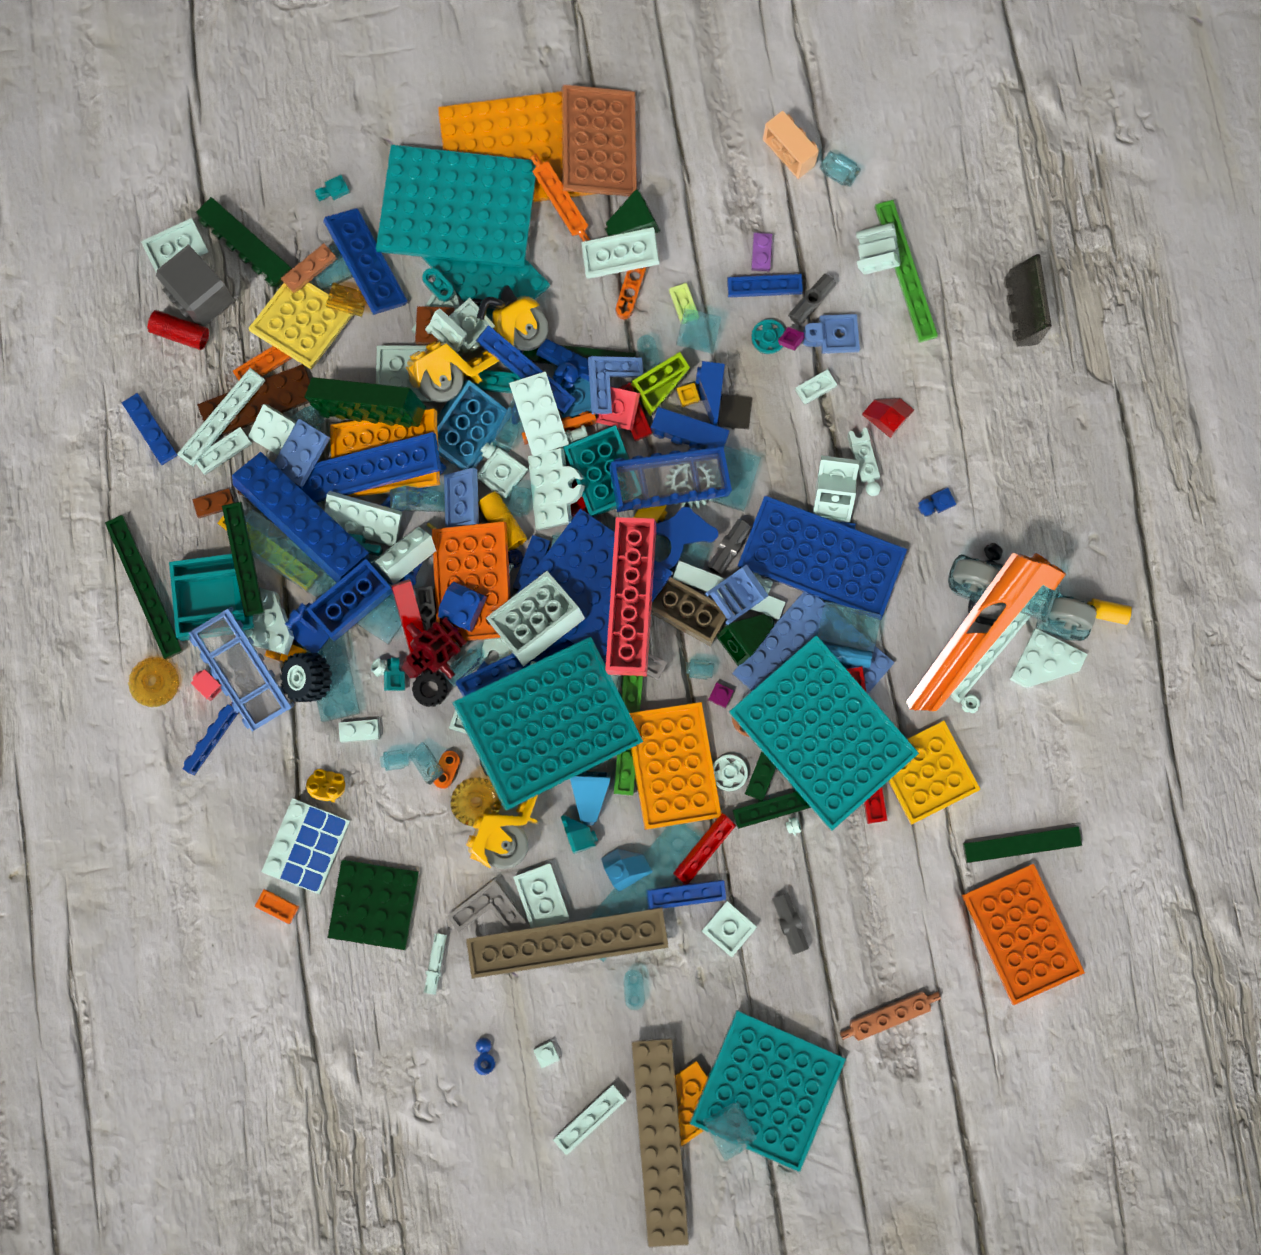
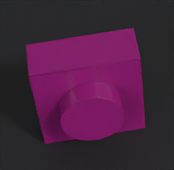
M788 327L778 339L779 345L795 351L805 336L803 332Z
M716 682L708 701L726 708L734 690Z

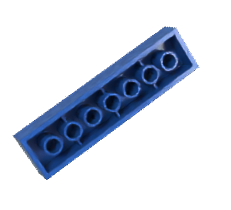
M259 452L232 474L233 486L336 583L365 559L369 560V552L262 452Z

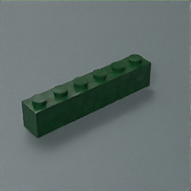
M210 197L196 211L199 217L198 222L204 228L209 227L212 230L213 236L218 240H224L226 242L224 245L231 252L235 250L242 262L251 264V269L258 276L262 274L269 286L272 288L275 286L279 289L283 284L281 278L292 268L215 199Z

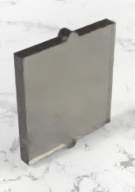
M721 394L718 427L732 428V430H735V428L749 430L752 397L739 396L738 394Z

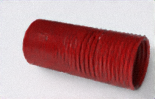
M154 310L148 320L147 330L149 333L198 350H203L209 338L208 327L206 328L182 318H177L159 310Z

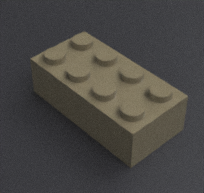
M671 577L656 596L651 606L652 615L710 647L727 619L715 601Z

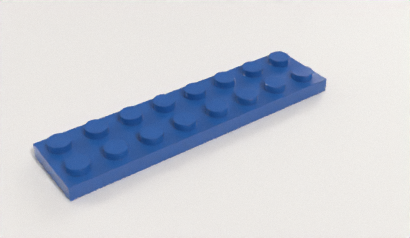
M431 432L318 462L304 486L298 485V487L315 503L326 501L329 491L349 495L441 471L436 434Z

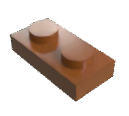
M229 488L192 499L199 519L223 512V505L234 503Z

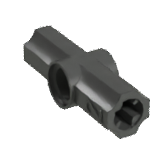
M824 273L814 286L805 293V296L788 314L791 321L801 326L808 316L819 307L822 300L836 286V282L830 275ZM814 297L817 301L810 302L808 298Z
M738 519L729 534L725 535L717 548L718 551L708 565L711 571L722 575L730 561L735 558L742 547V542L752 528L747 522Z
M786 893L772 898L779 916L780 927L783 934L787 937L793 955L808 950L809 947L802 931L803 926L800 917L794 910L789 894Z

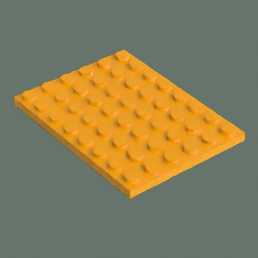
M562 91L438 107L443 150L531 160L530 157H534V154L537 153L542 163L549 162L563 184ZM536 179L533 202L550 200ZM567 191L570 197L594 194Z

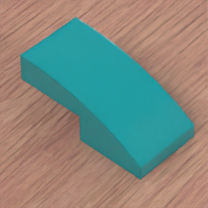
M350 534L369 554L380 556L383 553L380 545L365 543L366 539L363 535Z

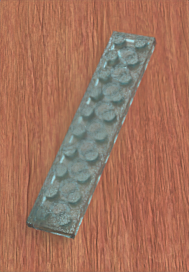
M250 509L245 519L254 558L317 599L336 584L323 569L275 524ZM388 597L356 623L388 645L402 626L397 605Z

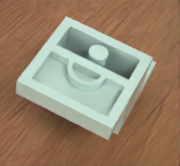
M821 455L815 486L813 514L831 521L850 523L856 496L859 460Z

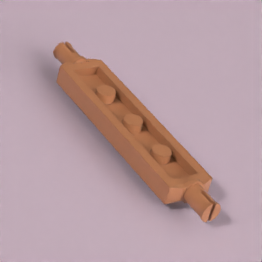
M921 991L851 1020L850 1028L839 1033L842 1040L854 1036L858 1041L930 1012V1003L941 1000L938 991L928 996Z

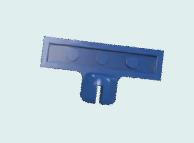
M548 339L541 344L536 355L558 366L554 372L553 379L559 385L564 380L565 384L562 388L572 387L578 378L589 381L588 359Z

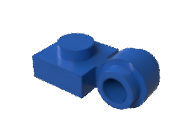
M949 488L931 495L932 501L927 498L918 503V508L925 517L935 513V508L939 514L956 506Z

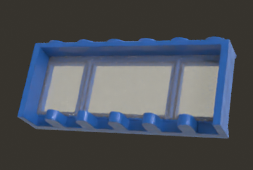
M717 445L708 446L702 450L692 448L688 452L676 450L666 455L655 453L651 457L644 458L643 456H635L630 460L618 458L613 460L609 466L617 512L727 497L732 491L724 448L717 447Z

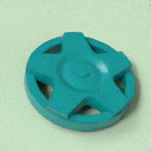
M767 319L760 321L752 330V343L760 353L774 354L783 348V346L779 345L778 339L785 332V329L775 320ZM771 324H774L779 328L773 329ZM763 325L761 331H756L758 327Z

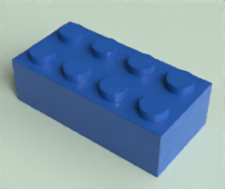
M365 559L306 608V610L332 641L335 642L390 596L393 591L391 586Z

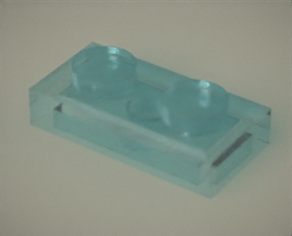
M422 742L408 754L427 784L431 785L444 773L425 743Z

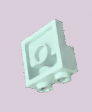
M470 298L449 316L467 333L461 346L465 353L469 350L473 353L480 346L476 339L488 325L493 329L495 327L486 315L484 320L477 318L479 307Z

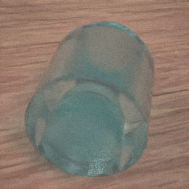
M691 659V662L686 663L685 673L689 674V678L707 680V678H712L714 663H709L707 660Z
M400 749L383 752V756H380L381 767H385L386 771L405 769V766H409L408 751Z

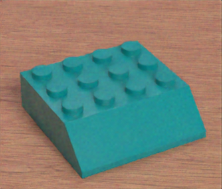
M232 554L169 562L176 638L181 641L189 640V632L230 607L234 609L231 612L236 620L242 622L244 626L242 629L244 631L254 628L253 616H244ZM224 617L198 632L201 638L234 634Z

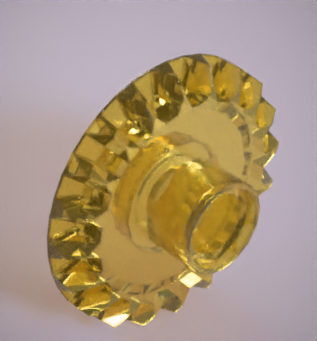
M155 657L144 659L132 668L128 682L129 692L141 705L147 707L162 706L168 703L178 690V673L175 667L167 660ZM155 677L156 683L153 686H149V679Z
M470 777L467 780H463L462 783L457 785L451 797V809L454 816L461 823L472 827L477 816L481 814L498 815L502 805L491 781L481 777ZM474 797H479L481 799L480 802L476 804L472 803L471 800Z

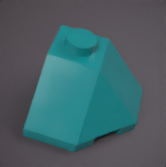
M565 815L560 816L573 854L596 847L595 842L598 839L594 830L590 831L588 826Z

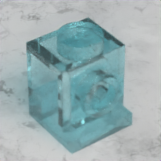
M512 486L508 508L512 515L523 517V514L528 515L532 497L531 489ZM523 499V502L521 504L516 503V500Z

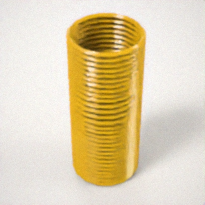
M491 492L478 501V507L488 523H507L508 551L516 549L527 540L526 535L498 492Z

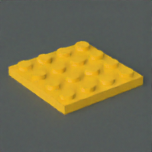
M945 721L907 739L919 754L888 781L911 825L981 790Z

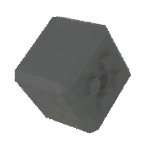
M189 244L157 270L156 277L164 287L162 291L167 295V298L177 306L185 318L189 316L196 324L201 326L207 325L234 302L225 284Z

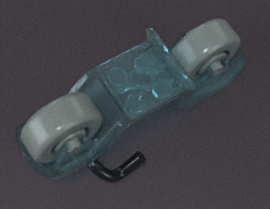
M963 554L954 560L948 577L949 588L954 594L969 600L968 613L972 611L1004 564L990 559L982 561ZM1042 585L1020 611L1023 614L1036 618V627L1065 640L1083 641L1090 635L1097 615L1096 608L1093 605L1086 604L1085 601L1072 596L1061 594L1059 592V585L1055 590ZM1005 603L992 604L997 606H1006ZM980 615L975 620L977 623L993 626L996 619Z

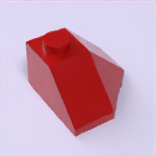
M901 398L873 400L862 415L891 438L914 412V409Z

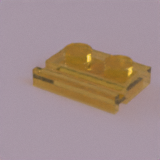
M337 283L332 284L326 301V307L360 317L363 316L367 304L360 290Z

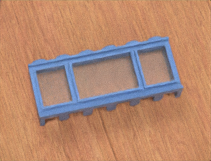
M230 607L189 632V640L194 647L197 646L200 650V657L203 662L208 663L211 667L210 672L212 676L222 684L221 689L223 693L233 701L231 703L232 707L237 713L240 712L242 715V722L247 729L250 728L253 732L291 709L295 704L288 701L283 692L284 688L279 687L274 679V672L268 670L263 662L265 660L261 653L258 654L252 645L254 644L253 639L247 637L242 629L244 627L242 622L236 620L231 612L234 609Z

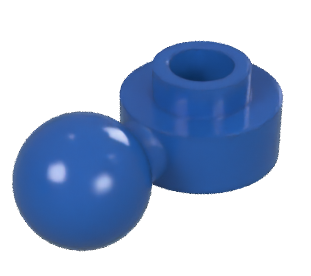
M485 1037L478 1039L476 1042V1049L480 1056L475 1059L474 1068L480 1075H487L495 1068V1060L488 1054L492 1044ZM481 1062L485 1064V1068H482Z

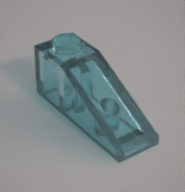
M514 397L493 440L494 446L508 453L522 425Z
M405 485L390 490L391 509L403 511L445 512L444 492Z

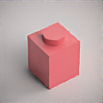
M207 670L198 671L193 676L191 684L209 701H212L222 691V684Z

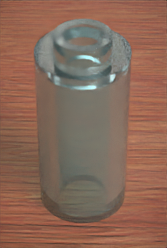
M470 648L451 665L450 668L456 674L449 679L445 673L442 674L455 688L457 686L456 681L471 674L483 663L482 658L484 656L477 648L475 650Z

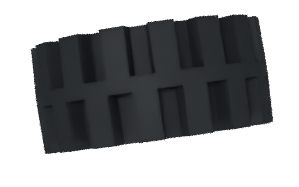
M427 671L426 673H421L413 681L412 692L414 698L421 705L435 707L445 700L448 687L441 675L436 672ZM432 681L438 686V691L433 697H426L422 693V686L426 682Z

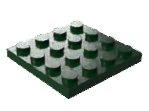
M341 860L327 938L406 950L419 872Z

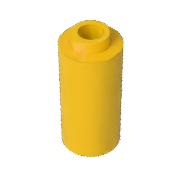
M1092 598L1091 602H1087V605L1096 610L1097 619L1125 625L1130 620L1131 606Z

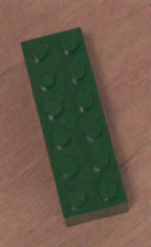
M315 377L311 378L304 396L310 405L319 412V415L324 418L353 419L357 422L363 420L374 424L380 422L391 426L397 424L407 428L411 426L419 427L426 408L409 387Z

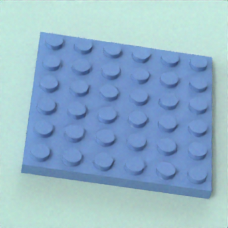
M803 592L774 625L755 653L743 664L739 665L732 674L753 691L816 635L827 645L872 652L870 668L863 667L867 694L895 662L819 597ZM842 664L846 669L860 667Z

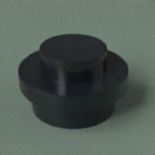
M991 543L984 548L988 559L996 561L1001 559L1003 550L998 544Z

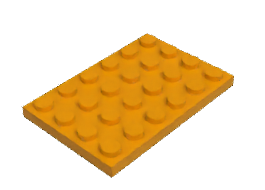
M425 410L419 427L411 426L407 428L397 424L391 426L380 422L374 424L363 420L361 422L351 421L331 424V459L431 432L436 434L438 445L437 410ZM440 472L426 474L346 496L358 497L440 485Z
M702 702L629 713L643 740L642 743L631 748L644 830L719 818L721 810Z

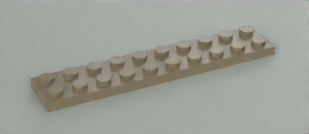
M663 908L466 939L472 979L669 948Z
M672 1038L632 1041L648 1247L689 1245Z

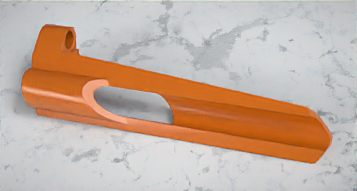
M1012 553L907 700L909 709L915 711H937L1039 588L1045 585L1055 590L1066 576V573L1037 553L1032 558ZM996 603L1006 604L1005 609L987 633H966L983 609Z

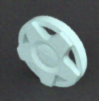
M725 755L717 759L713 764L716 786L721 790L735 791L746 782L748 770L744 761L739 757ZM727 758L735 759V761L730 763ZM719 763L720 769L715 771V767ZM742 766L744 768V775L740 773ZM717 780H722V781H723V786H721V785L717 782ZM733 783H740L737 787L732 788Z

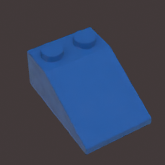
M702 361V366L697 368L695 384H699L698 391L710 423L717 426L725 364Z

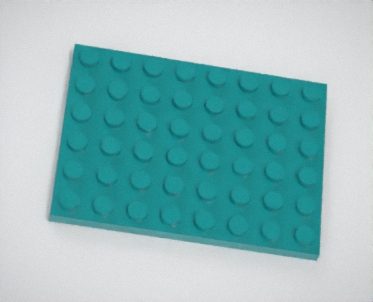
M391 145L376 251L524 268L536 181L533 170L536 166L532 160Z
M817 635L728 712L831 831L919 754Z
M592 637L452 702L505 811L643 742L611 676L606 672V666Z

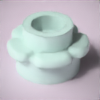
M491 442V444L486 443L480 450L483 453L481 457L484 456L489 459L497 448L493 445L494 442Z
M377 658L371 665V672L376 677L384 675V672L388 670L387 660Z
M972 694L963 697L961 700L962 709L967 713H975L980 706L979 699Z
M789 817V822H786L789 834L793 833L796 836L797 833L802 832L797 817Z

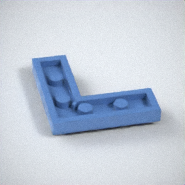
M591 356L588 358L592 414L612 413L610 377H639L643 375L642 357Z

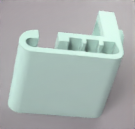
M894 223L856 232V237L860 243L858 246L860 260L857 261V265L864 275L901 266Z

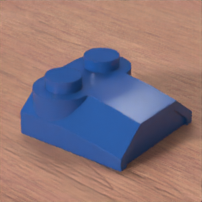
M452 582L446 589L441 601L438 617L442 619L447 617L450 623L472 632L487 596Z

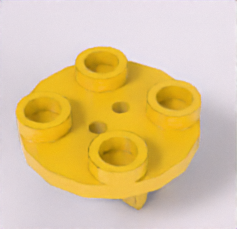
M316 769L314 774L310 775L307 779L306 789L313 798L324 801L331 800V802L335 803L336 799L345 792L346 783L344 776L340 773Z

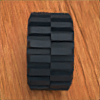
M296 653L289 656L288 660H285L283 663L284 667L281 668L282 675H280V679H282L281 687L284 688L283 692L285 695H288V698L294 702L322 700V697H325L327 695L326 692L330 690L329 685L332 684V671L329 670L330 665L326 664L327 660L322 658V655L316 653Z

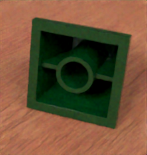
M638 189L606 222L607 227L604 228L608 237L654 227L655 233L660 232L645 199Z
M765 614L736 621L727 625L717 634L716 638L736 665L739 666L755 653L774 627V622L770 616Z

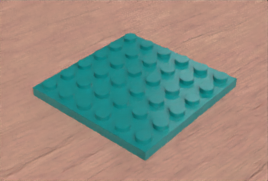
M736 1010L689 1124L800 1172L846 1059Z

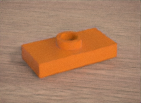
M263 889L254 906L287 924H291L299 909V906L266 889Z

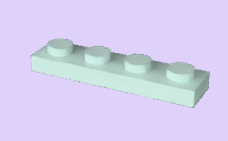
M614 1085L610 1086L558 1134L553 1141L567 1156L621 1106L626 1099Z

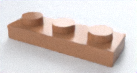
M322 244L286 273L281 280L295 294L337 260V258L325 244Z

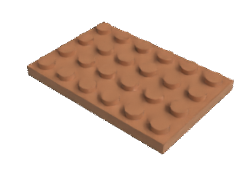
M573 85L562 86L563 191L630 196L637 190L635 92Z

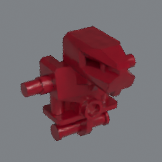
M447 617L440 624L445 627L449 632L448 634L436 621L427 631L424 630L423 632L417 629L412 622L406 626L414 638L410 643L414 651L403 660L401 667L409 678H417L427 668L432 672H437L440 669L449 679L456 675L447 662L453 656L458 655L461 651L460 648L468 641L458 632V627L455 628ZM451 637H453L456 640V642L460 645L459 647L455 644Z

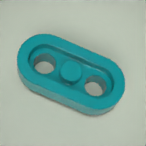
M429 268L424 271L422 275L424 285L440 301L446 302L451 300L454 296V289L450 282L435 268ZM434 277L435 281L430 282L429 279ZM442 291H448L446 295L441 294Z

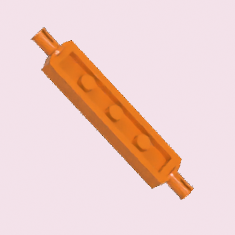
M537 153L534 154V157L531 156L530 159L536 166L533 170L534 176L572 236L579 235L583 242L591 240L585 232L588 224L568 192L563 191V184L549 162L542 163Z

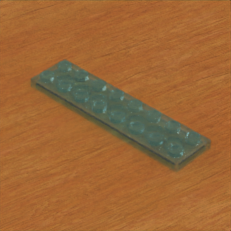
M685 824L668 826L643 854L653 872L620 892L614 888L588 919L648 910L646 890L668 887L676 878L673 872L701 838ZM600 958V960L604 962L606 958Z

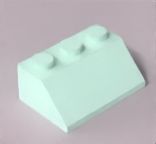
M417 527L370 564L384 579L393 585L432 555L436 548L431 535Z

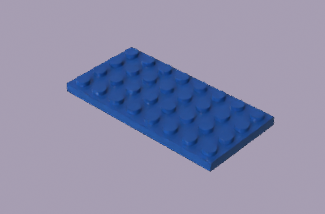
M764 496L737 567L742 568L747 564L749 569L756 574L881 621L907 549Z

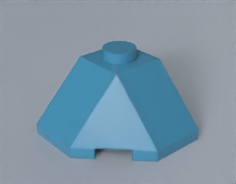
M617 848L601 858L607 876L619 892L653 872L643 854Z

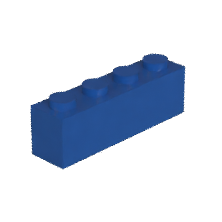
M660 407L657 408L651 426L653 436L660 439L665 437L671 439V442L681 445L683 443L689 445L691 449L699 448V450L706 449L712 445L725 448L730 430Z

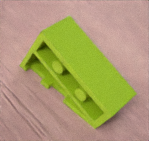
M681 352L634 379L631 383L634 392L640 393L639 399L650 417L689 372L690 367Z

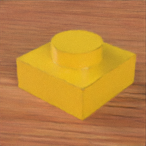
M695 383L676 388L682 407L700 402Z

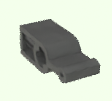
M432 586L415 588L421 620L426 623V631L431 627V622L436 619V602ZM427 609H429L430 612H432V614L429 617H426L425 614H423V612Z

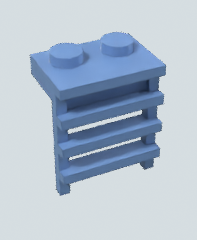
M747 564L705 593L706 596L711 595L728 620L725 623L727 625L769 596Z

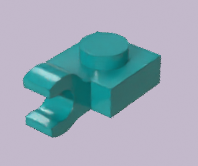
M341 175L324 182L326 187L315 190L319 202L330 196L334 201L350 193Z
M399 658L387 659L389 671L384 672V691H405V672L399 671Z

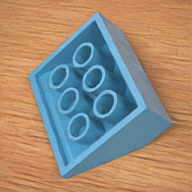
M463 380V386L459 394L452 400L447 401L437 416L439 456L461 470L476 469L483 459L481 457L483 453L480 450L486 443L491 444V442L495 441L512 413L470 380Z

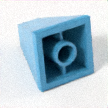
M584 771L570 778L580 821L584 825L591 826L594 825V822H597L610 783L611 772Z

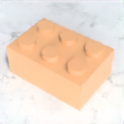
M782 110L766 123L763 140L796 178L799 179L815 167L819 150L817 145L806 137L804 130L794 124L793 118L789 114L786 115Z

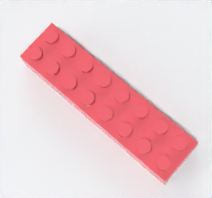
M616 517L606 655V672L608 675L647 676L657 526L655 519Z

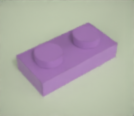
M753 234L752 271L770 272L772 234Z

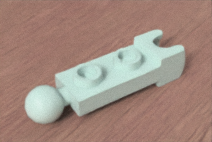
M863 428L861 438H857L854 432L850 431L847 434L854 460H859L858 474L861 483H868L866 485L868 495L876 496L881 490L880 485L875 482L876 479L880 478V474L870 443L868 429Z

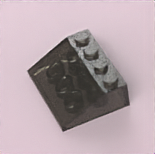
M1036 254L1010 269L1004 277V287L1008 290L1006 301L1011 309L1009 320L1011 324L1013 323L1014 327L1012 338L1013 341H1016L1017 347L1039 345L1052 327L1040 254Z

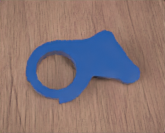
M682 507L672 518L656 524V535L667 538L672 547L667 559L659 563L667 569L672 568L678 562L685 544L697 542L713 543L718 538V530L695 514L690 507Z

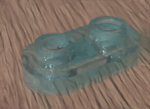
M649 335L641 336L637 341V350L639 357H642L643 370L648 372L659 365L660 360L654 338ZM648 344L650 347L645 349L643 345ZM653 362L654 365L648 366L647 363Z
M630 970L623 978L625 1004L631 1010H639L645 1002L643 976L637 970ZM631 976L637 978L635 984L630 983L629 979ZM637 996L639 999L638 1003L633 1004L631 998Z

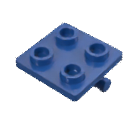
M301 603L296 610L294 609L290 613V618L285 625L293 632L295 641L311 653L317 654L330 637L307 612L306 608L311 603L307 605Z

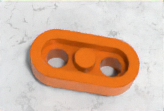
M446 751L441 755L433 775V782L438 788L446 789L451 786L460 764V757L456 752ZM448 757L453 758V762L451 764H448L446 762V759ZM441 775L446 776V780L444 782L439 781V777Z

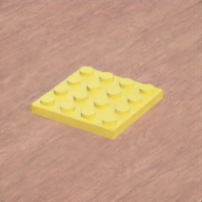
M309 282L295 294L283 283L249 326V331L312 370L355 313L353 309Z

